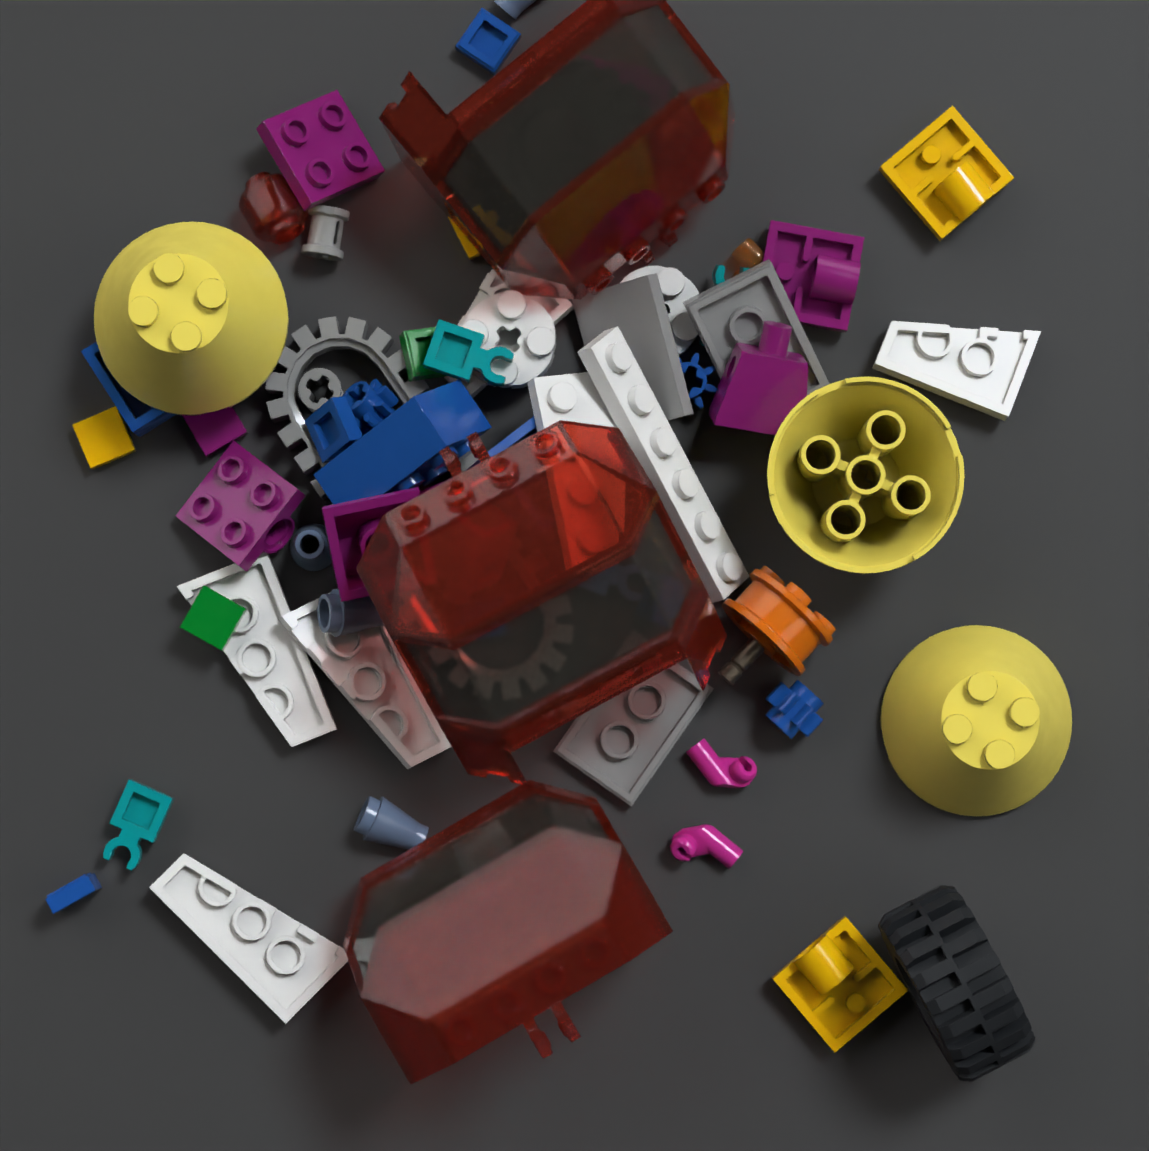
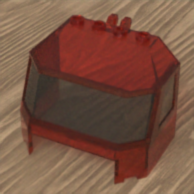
M587 0L448 114L442 110L409 71L401 83V87L406 91V94L398 105L396 102L389 103L379 117L402 163L509 290H515L527 296L581 300L589 292L591 295H596L605 289L614 278L612 273L626 262L632 265L641 260L644 265H649L655 260L650 242L658 237L662 243L671 247L678 241L674 231L680 228L688 219L689 215L687 212L701 201L707 204L722 193L726 187L724 182L729 179L735 111L730 83L723 77L666 0Z
M559 420L492 457L488 454L477 432H474L467 436L468 446L473 456L480 463L464 472L461 470V463L456 453L451 451L449 446L440 450L439 453L453 478L383 514L356 567L388 634L468 775L486 778L489 773L508 777L512 783L528 785L511 752L687 659L703 692L710 677L708 668L715 652L721 651L727 634L657 490L622 432L617 427Z
M530 779L362 876L343 947L357 984L360 998L411 1085L458 1062L521 1024L524 1025L543 1059L553 1053L551 1049L552 1044L546 1033L540 1029L534 1017L550 1007L558 1020V1026L563 1035L571 1042L575 1041L581 1035L563 1005L562 1000L631 961L672 933L673 930L596 796Z

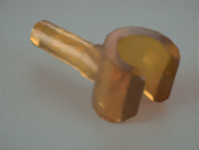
M747 238L731 255L741 265L740 267L752 268L763 261L764 254L762 249L751 238ZM740 267L734 272L732 277L739 274Z

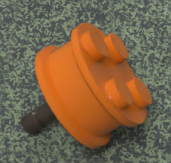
M765 565L761 569L755 568L749 574L752 583L735 601L727 598L722 603V608L728 617L749 638L731 658V662H727L718 672L730 685H733L742 676V672L746 671L763 652L790 673L801 676L805 672L803 662L819 644L827 647L833 641L832 634L836 631V628L822 614L817 611L812 612L807 607L812 600L800 587L793 582H789L784 587L785 583Z

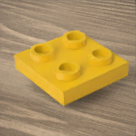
M953 105L878 169L939 241L944 239L1014 179V176Z
M845 915L771 977L834 1053L908 991Z

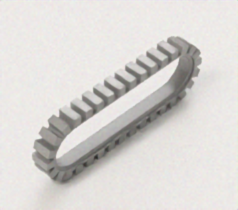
M336 316L318 319L321 337L315 339L305 324L291 334L301 350L296 353L285 346L277 365L287 370L286 373L272 372L266 380L265 389L268 393L283 395L282 398L266 402L271 420L274 423L290 419L292 422L278 431L277 434L290 451L303 442L308 446L307 449L294 457L306 475L327 464L322 463L298 405V383L304 369L317 356L331 350H353L367 356L382 371L403 404L412 397L430 390L425 380L411 382L407 380L405 383L403 382L401 376L407 373L402 348L387 358L385 354L394 344L393 338L377 327L369 339L365 340L369 327L365 320L349 317L345 333L341 334L339 321ZM474 452L459 461L455 458L445 465L454 478L486 498L473 481L471 482L466 473V470L478 460ZM316 479L311 481L319 496L323 500L328 498ZM515 534L507 557L540 604L546 618L547 638L540 655L528 667L512 674H492L477 668L463 654L418 586L405 588L410 597L395 606L406 623L422 614L426 622L413 630L412 633L423 648L437 638L443 645L442 648L428 656L436 669L441 672L453 663H456L460 668L449 682L462 693H465L474 680L479 681L475 699L494 703L498 686H503L506 704L524 701L521 687L522 682L526 681L535 695L550 687V683L541 670L546 667L560 676L569 660L555 652V648L574 649L576 630L558 628V623L575 618L571 601L567 600L552 604L550 597L564 589L563 583L555 572H552L541 581L537 579L534 572L548 564L538 547L522 556L517 548L523 544ZM403 589L386 592V595L391 598Z

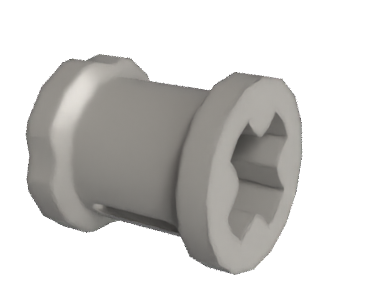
M317 205L308 210V214L311 215L307 244L302 245L301 253L318 259L342 261L344 252L340 250L344 222L349 221L350 212L326 205Z
M314 368L306 372L298 385L299 397L312 413L328 401V399L322 397L318 403L313 402L315 396L310 391L313 384L321 386L327 380L329 381L328 388L333 393L331 398L342 397L344 394L338 377L332 371L325 368Z

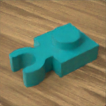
M439 319L423 362V368L458 380L460 379L469 383L473 370L482 373L483 378L489 384L504 386L506 377L493 373L490 365L496 359L512 362L514 354L504 347H494L490 350L482 349L481 347L485 339L484 334Z
M129 779L109 823L122 830L119 837L111 839L106 844L103 858L111 860L116 848L125 846L131 852V858L126 868L134 870L142 859V848L140 846L142 838L152 843L156 842L175 798L133 779Z

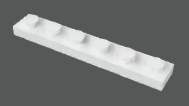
M619 327L605 330L577 353L709 602L713 603L724 600L749 577V574Z

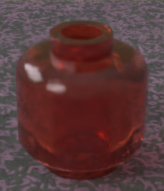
M260 172L247 181L246 189L242 192L238 203L240 212L254 236L263 242H272L275 245L285 244L297 238L306 227L305 222L309 216V209L303 210L283 174Z

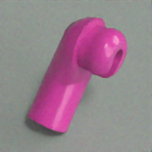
M705 738L686 751L703 776L714 787L743 788L750 785L757 774V765L751 758L747 756H741L740 758L719 757Z
M710 824L682 828L673 835L670 845L673 857L679 861L685 862L689 861L692 857L711 854L728 869L732 867L743 853L740 847Z

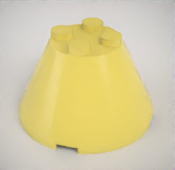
M192 221L167 224L144 233L133 240L116 256L108 267L100 283L94 306L96 342L104 363L112 376L126 391L141 402L155 409L177 415L192 416L215 412L227 407L230 408L251 396L262 386L275 369L285 347L288 334L289 316L285 292L281 280L270 261L261 250L242 235L222 226L205 222Z
M869 376L852 377L828 384L813 391L789 412L781 423L770 448L767 464V487L769 499L779 524L792 542L814 560L837 570L860 574L880 573L900 568L915 561L932 549L945 535L961 503L965 478L964 462L957 440L950 428V423L938 407L928 398L911 387L894 380Z
M969 625L951 628L927 638L914 647L901 660L884 692L880 724L888 759L899 778L914 794L936 808L964 816H990L1013 810L1027 803L1052 781L1059 771L1069 748L1072 733V709L1061 675L1050 659L1038 647L1027 639L1001 628Z

